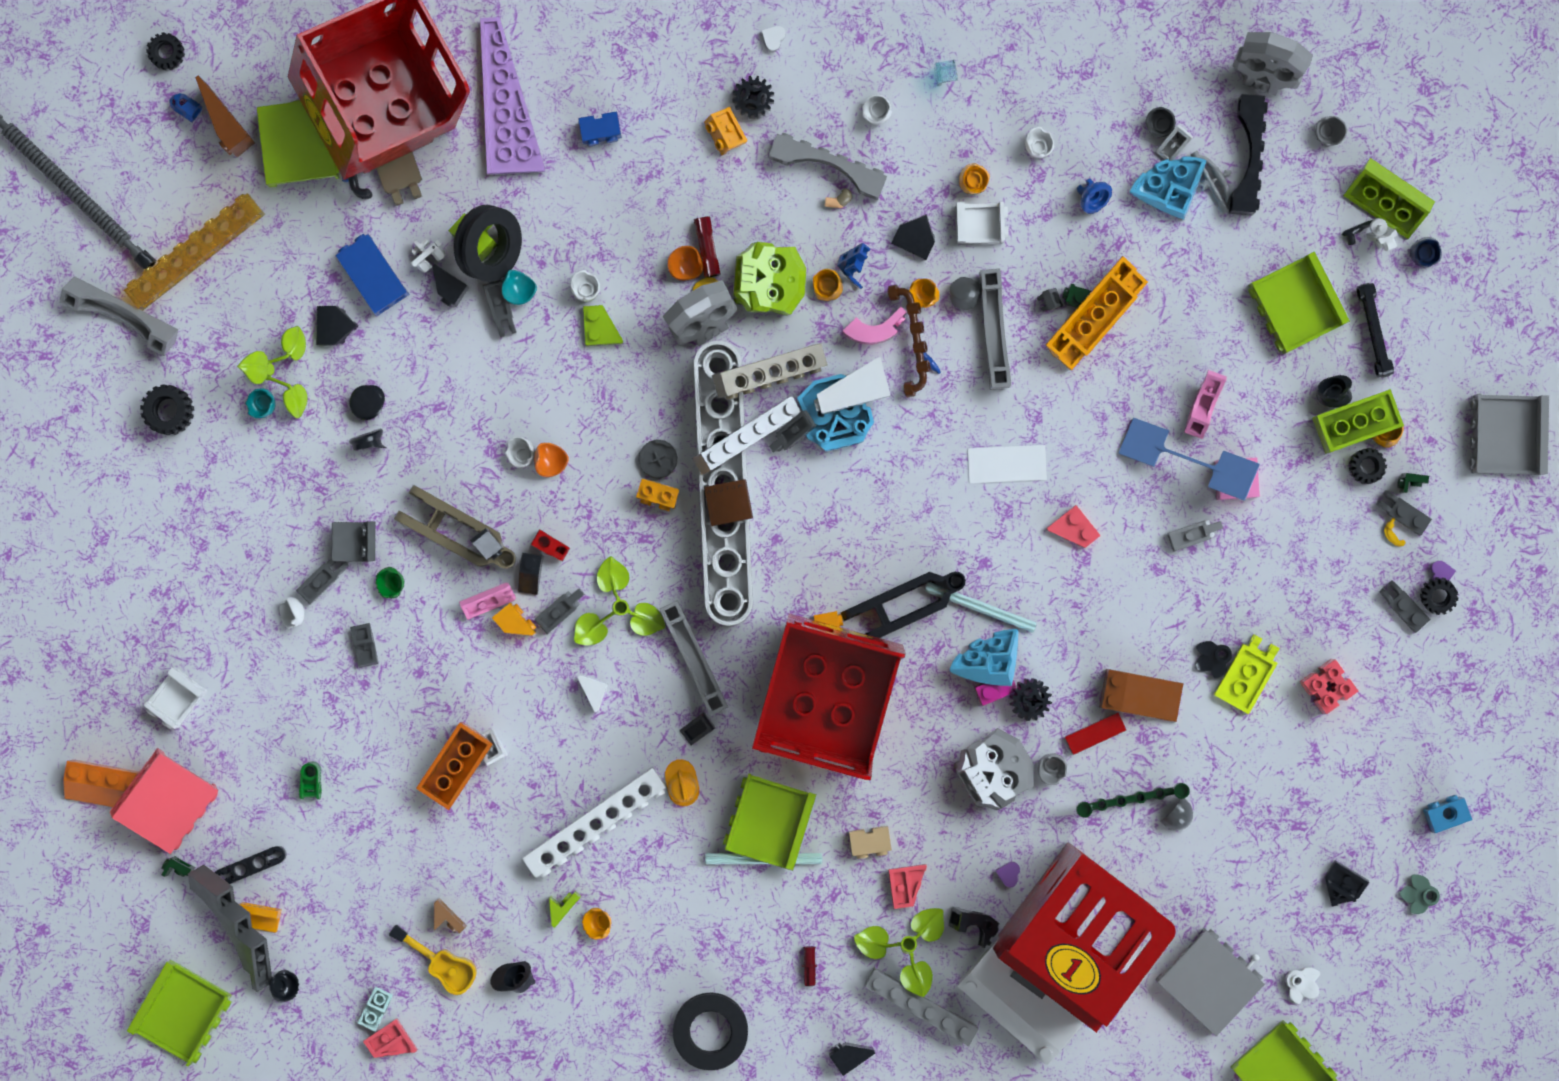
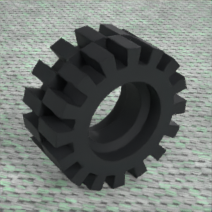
M161 32L162 35L155 34L156 37H151V43L147 44L149 48L146 49V53H148L149 60L159 69L173 70L174 66L177 68L179 66L178 63L183 62L182 57H185L183 52L185 49L181 41L170 33ZM168 44L172 46L173 53L169 58H161L159 56V48L162 45Z
M1372 448L1357 451L1351 457L1352 460L1349 461V471L1352 472L1350 475L1355 478V481L1361 482V484L1375 483L1381 480L1382 476L1386 473V458H1383V454L1379 453L1378 450H1373ZM1364 459H1371L1375 464V469L1370 474H1366L1361 470V462Z
M1435 577V580L1429 579L1430 582L1428 584L1425 582L1423 584L1425 587L1420 590L1422 592L1420 598L1427 610L1432 614L1435 612L1436 615H1440V613L1445 615L1447 614L1446 611L1449 610L1451 612L1453 610L1452 607H1456V601L1459 599L1457 596L1458 591L1451 581L1443 577L1442 579ZM1438 589L1445 590L1447 593L1446 599L1440 603L1432 600L1433 592Z

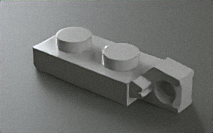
M1204 520L1169 532L1167 535L1173 552L1210 540L1212 537H1215L1214 532L1223 529L1221 521L1211 524L1210 520Z

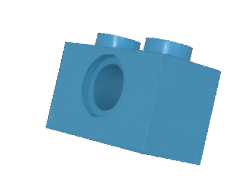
M1457 795L1447 797L1446 801L1440 804L1439 801L1427 805L1428 808L1423 810L1432 833H1438L1473 820L1465 798L1458 797ZM1446 808H1449L1451 811L1448 818L1443 816V811Z

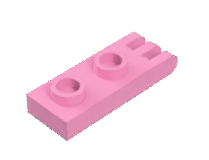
M503 583L459 603L467 620L514 601L516 596L509 583Z

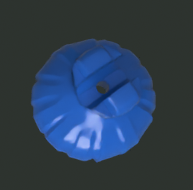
M1089 178L1086 180L1088 186L1082 187L1080 184L1077 187V192L1082 195L1080 204L1082 210L1087 214H1093L1107 205L1112 197V187L1106 182L1094 183Z

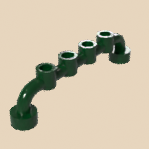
M1177 783L1174 787L1170 788L1156 787L1153 791H1137L1134 795H1117L1115 798L1108 800L1099 798L1092 803L1082 801L1077 804L1076 812L1080 817L1087 818L1092 814L1093 810L1104 811L1108 807L1113 806L1124 807L1129 803H1144L1146 800L1155 798L1162 800L1165 796L1170 795L1184 799L1188 797L1190 789L1185 783ZM1158 790L1162 791V796L1160 797L1156 795ZM1138 794L1143 795V799L1140 801L1137 800ZM1120 797L1124 799L1123 804H1118ZM1100 801H1103L1105 803L1103 808H1099L1098 803Z

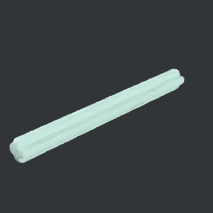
M931 582L927 583L925 587V592L940 598L943 597L945 592L950 591ZM955 592L950 596L949 601L1024 630L1034 632L1036 628V622Z
M707 853L705 855L706 864H768L736 853ZM799 853L795 864H822V854Z

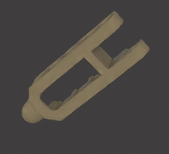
M415 485L412 486L409 494L436 508L428 525L401 511H398L394 518L395 520L477 566L482 567L494 563L501 568L509 569L515 565L516 555L512 550L504 547L500 532ZM445 514L479 533L485 528L490 529L504 547L501 550L503 554L494 561L492 559L486 560L484 556L473 552L436 530Z

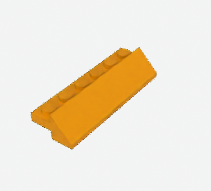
M1124 256L1116 262L1045 344L1053 357L1061 361L1069 370H1073L1080 360L1094 349L1138 298V293L1148 283L1136 271L1137 268Z

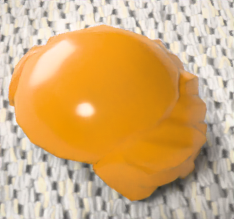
M927 278L916 279L912 282L909 291L913 294L915 302L920 303L921 308H928L938 302L939 290L935 282Z
M591 908L582 918L583 930L586 931L585 933L589 938L595 940L604 939L610 933L611 917L600 908Z

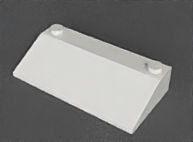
M997 939L961 977L957 987L1048 1065L1084 1023L1047 995L1041 999L1010 977L1014 970L998 959L993 950V946L998 941Z

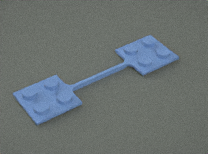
M1133 417L1119 454L1155 467L1158 457L1162 452H1167L1200 464L1213 471V476L1208 485L1209 488L1245 501L1260 466L1259 463L1223 450L1218 463L1213 466L1166 449L1164 443L1169 430Z

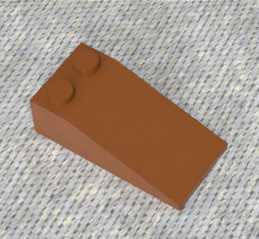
M198 75L195 78L216 134L221 140L219 144L229 155L234 154L238 158L255 142L209 85Z
M1106 669L1099 708L1177 722L1184 683Z

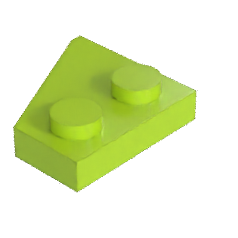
M603 305L583 306L586 346L624 344L622 337Z

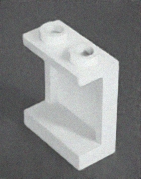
M1004 201L986 204L957 202V244L1004 243L1005 238H1008V226H1005L1004 218H1008V207H1004Z
M172 667L167 673L166 679L150 700L144 703V706L147 708L146 712L151 716L161 718L163 720L161 723L169 729H177L207 690L177 667Z

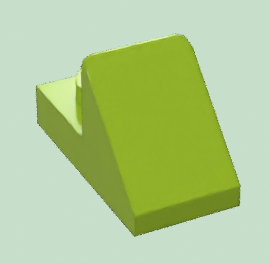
M575 891L573 894L569 892L562 900L563 906L552 896L549 897L551 925L554 928L580 899L581 895Z

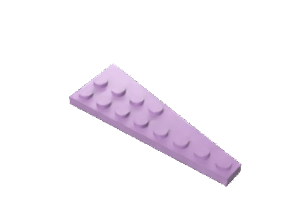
M500 17L480 18L487 174L545 172L543 159Z

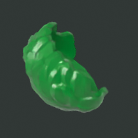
M386 567L377 573L375 584L377 585L378 593L382 597L394 599L401 594L405 580L402 574L395 568Z

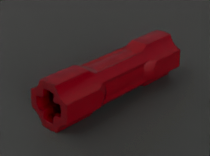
M710 216L694 219L702 257L704 278L719 276L721 273L716 256Z

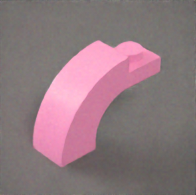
M900 307L886 322L877 326L866 325L856 317L842 331V334L860 344L873 345L883 343L898 333L893 326L896 325L898 327L905 321L904 315L906 311Z
M1208 370L1193 401L1184 433L1203 439L1227 376Z

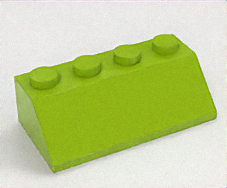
M1369 158L1343 195L1374 217L1385 220L1387 226L1395 229L1407 239L1411 237L1428 216L1435 203L1433 199L1372 158Z

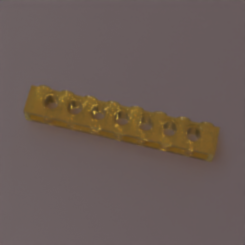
M248 193L238 196L233 205L230 207L226 206L219 212V216L204 223L205 227L200 231L192 232L186 242L178 243L173 248L174 251L169 255L165 254L160 257L154 267L146 268L140 278L131 280L126 285L127 288L124 291L136 307L142 311L262 218L265 213L252 196ZM244 210V216L237 219V211ZM223 222H228V229L225 231H221V224ZM208 234H213L212 242L206 243L205 237ZM197 246L198 252L195 255H190V248ZM177 258H182V265L180 267L174 266ZM162 270H166V278L160 280L159 273ZM150 282L151 289L145 292L143 289L144 284Z

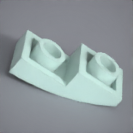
M375 986L358 1024L376 1032L393 995Z

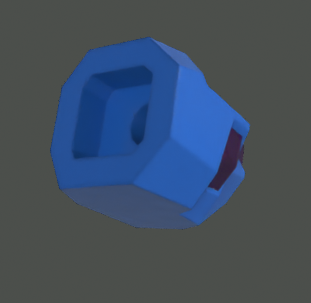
M182 93L173 95L169 100L171 108L190 122L196 120L203 108L201 104Z

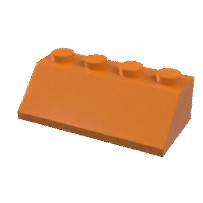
M460 722L416 789L447 810H450L493 743L466 723Z
M67 760L63 779L65 799L113 807L140 771L79 760Z

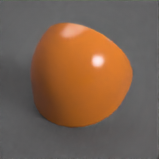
M681 246L670 254L668 269L671 276L675 279L687 281L697 278L702 273L703 263L696 248Z
M544 442L539 444L534 453L536 472L543 477H553L560 474L566 468L569 461L567 453L561 447L552 443Z

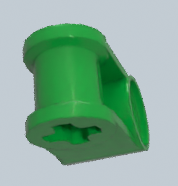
M311 761L301 768L299 797L300 799L311 797L320 800L322 795L321 766L317 762ZM308 766L314 767V776L308 775L306 771Z

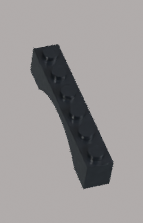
M1241 94L1238 98L1237 118L1247 135L1249 161L1244 178L1231 193L1229 214L1252 216L1260 207V199H1257V192L1261 190L1262 183L1261 179H1259V172H1262L1263 160H1260L1261 152H1264L1265 141H1262V133L1266 131V121H1263V118L1268 109V102H1265V96Z

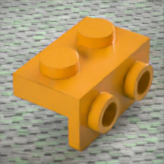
M641 479L636 498L640 499L642 504L651 506L652 503L659 505V509L670 512V508L675 509L679 489Z

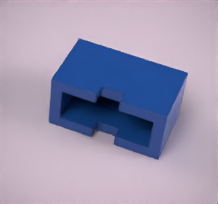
M617 111L601 114L602 118L595 119L594 115L578 118L583 144L596 146L602 141L614 143L619 138H622Z

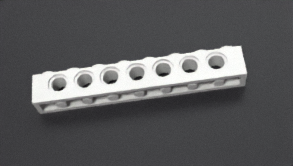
M652 767L522 858L535 878L539 875L541 878L552 872L550 870L555 864L558 867L568 861L566 858L568 855L573 853L575 856L584 849L583 845L588 841L590 844L594 843L600 838L598 834L604 830L608 833L616 827L615 823L618 820L622 819L624 822L632 816L631 811L636 808L641 810L649 804L647 800L654 796L657 799L664 794L665 791L663 789L667 786L654 767ZM641 785H647L650 788L648 795L640 794L639 787ZM625 796L633 798L634 803L632 806L627 807L623 804ZM613 807L617 810L615 818H610L607 815L608 808ZM592 819L600 820L601 827L599 829L591 827L590 822ZM576 830L584 832L585 838L579 841L575 838L574 833ZM565 841L569 846L568 851H560L558 848L559 842ZM543 853H550L552 855V862L545 863L542 860Z

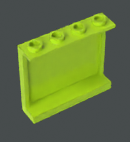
M301 101L256 107L265 180L268 187H277V184L330 177L339 179L340 172Z
M1315 251L1248 285V292L1252 299H1256L1259 305L1257 310L1261 317H1265L1267 321L1266 328L1270 334L1274 335L1276 339L1274 342L1279 352L1282 351L1283 355L1350 322Z
M749 773L748 777H743L740 788L744 790L742 796H737L734 807L738 809L736 815H731L728 826L732 828L730 834L726 833L722 845L726 846L725 850L793 871L817 794L788 787Z
M169 960L164 965L127 1032L132 1035L139 1034L187 1062L186 1066L189 1067L193 1063L196 1064L200 1059L202 1053L199 1051L203 1045L206 1047L212 1038L209 1035L212 1029H216L222 1020L220 1018L223 1011L226 1012L232 1003L230 1001L232 994L175 961Z
M1284 1020L1230 1066L1242 1081H1338L1336 1079L1338 1075L1330 1066L1326 1068L1322 1062L1325 1060L1317 1051L1313 1053L1309 1049L1312 1045L1306 1038H1300L1296 1034L1298 1029L1291 1022L1287 1024Z

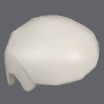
M872 95L866 99L862 106L863 117L868 122L879 125L890 118L892 111L891 103L885 96Z
M1035 127L1026 135L1024 145L1026 151L1031 156L1041 159L1049 156L1053 151L1054 140L1051 132L1043 130L1042 127Z
M586 270L576 272L570 282L571 293L580 301H592L599 294L600 283L595 275L588 273Z
M514 437L507 442L505 455L510 464L515 467H526L532 463L535 453L532 442L524 437Z
M292 597L283 599V603L279 604V610L284 626L290 629L300 625L305 615L303 605L298 599Z

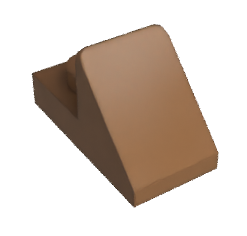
M440 898L434 903V931L445 920L448 922L447 926L454 933L457 931L460 934L467 927Z

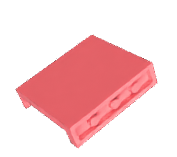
M157 748L110 810V814L114 820L171 854L180 847L183 837L192 831L195 821L204 815L209 802L212 803L216 799L218 789L214 783L211 785L167 757L162 750Z

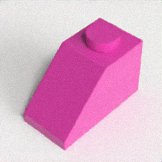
M1014 680L1012 686L982 683L974 687L982 706L1013 693L1012 688H1017Z

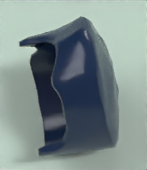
M1424 237L1417 240L1411 246L1410 257L1420 267H1431L1440 262L1442 249L1436 239Z

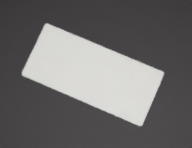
M1045 445L968 449L969 483L1047 480Z

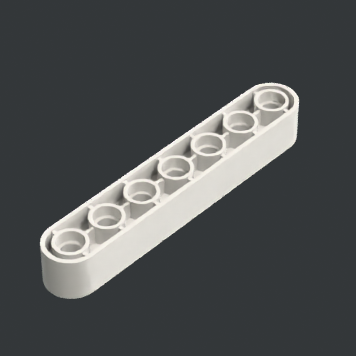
M724 341L706 343L698 350L694 359L698 454L712 446L716 438L721 436L727 437L745 426L743 391L737 393L738 397L727 400L729 406L724 413H716L711 408L713 400L718 398L712 375L715 373L709 368L711 361L716 358L723 359L727 364L725 371L742 366L738 351L731 344ZM735 379V383L738 386L739 382ZM746 449L703 475L699 471L705 607L709 616L715 622L726 626H733L743 622L749 616L753 607L749 519L734 522L733 528L727 532L719 530L717 526H711L704 487L715 485L716 479L720 476H728L732 481L743 479L747 481ZM725 554L734 556L736 559L734 569L731 571L722 570L719 567L721 556ZM727 593L734 594L738 599L737 607L731 611L724 610L720 603L723 595Z

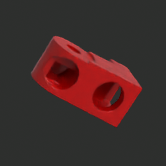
M540 529L531 543L532 546L562 562L570 550V547Z

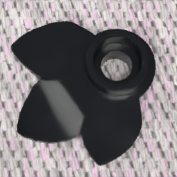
M1212 641L1199 643L1196 649L1201 656L1198 658L1195 668L1203 672L1211 671L1215 679L1223 676L1227 670V663L1232 657L1231 649L1226 645H1216ZM1219 651L1225 652L1223 658L1218 656Z

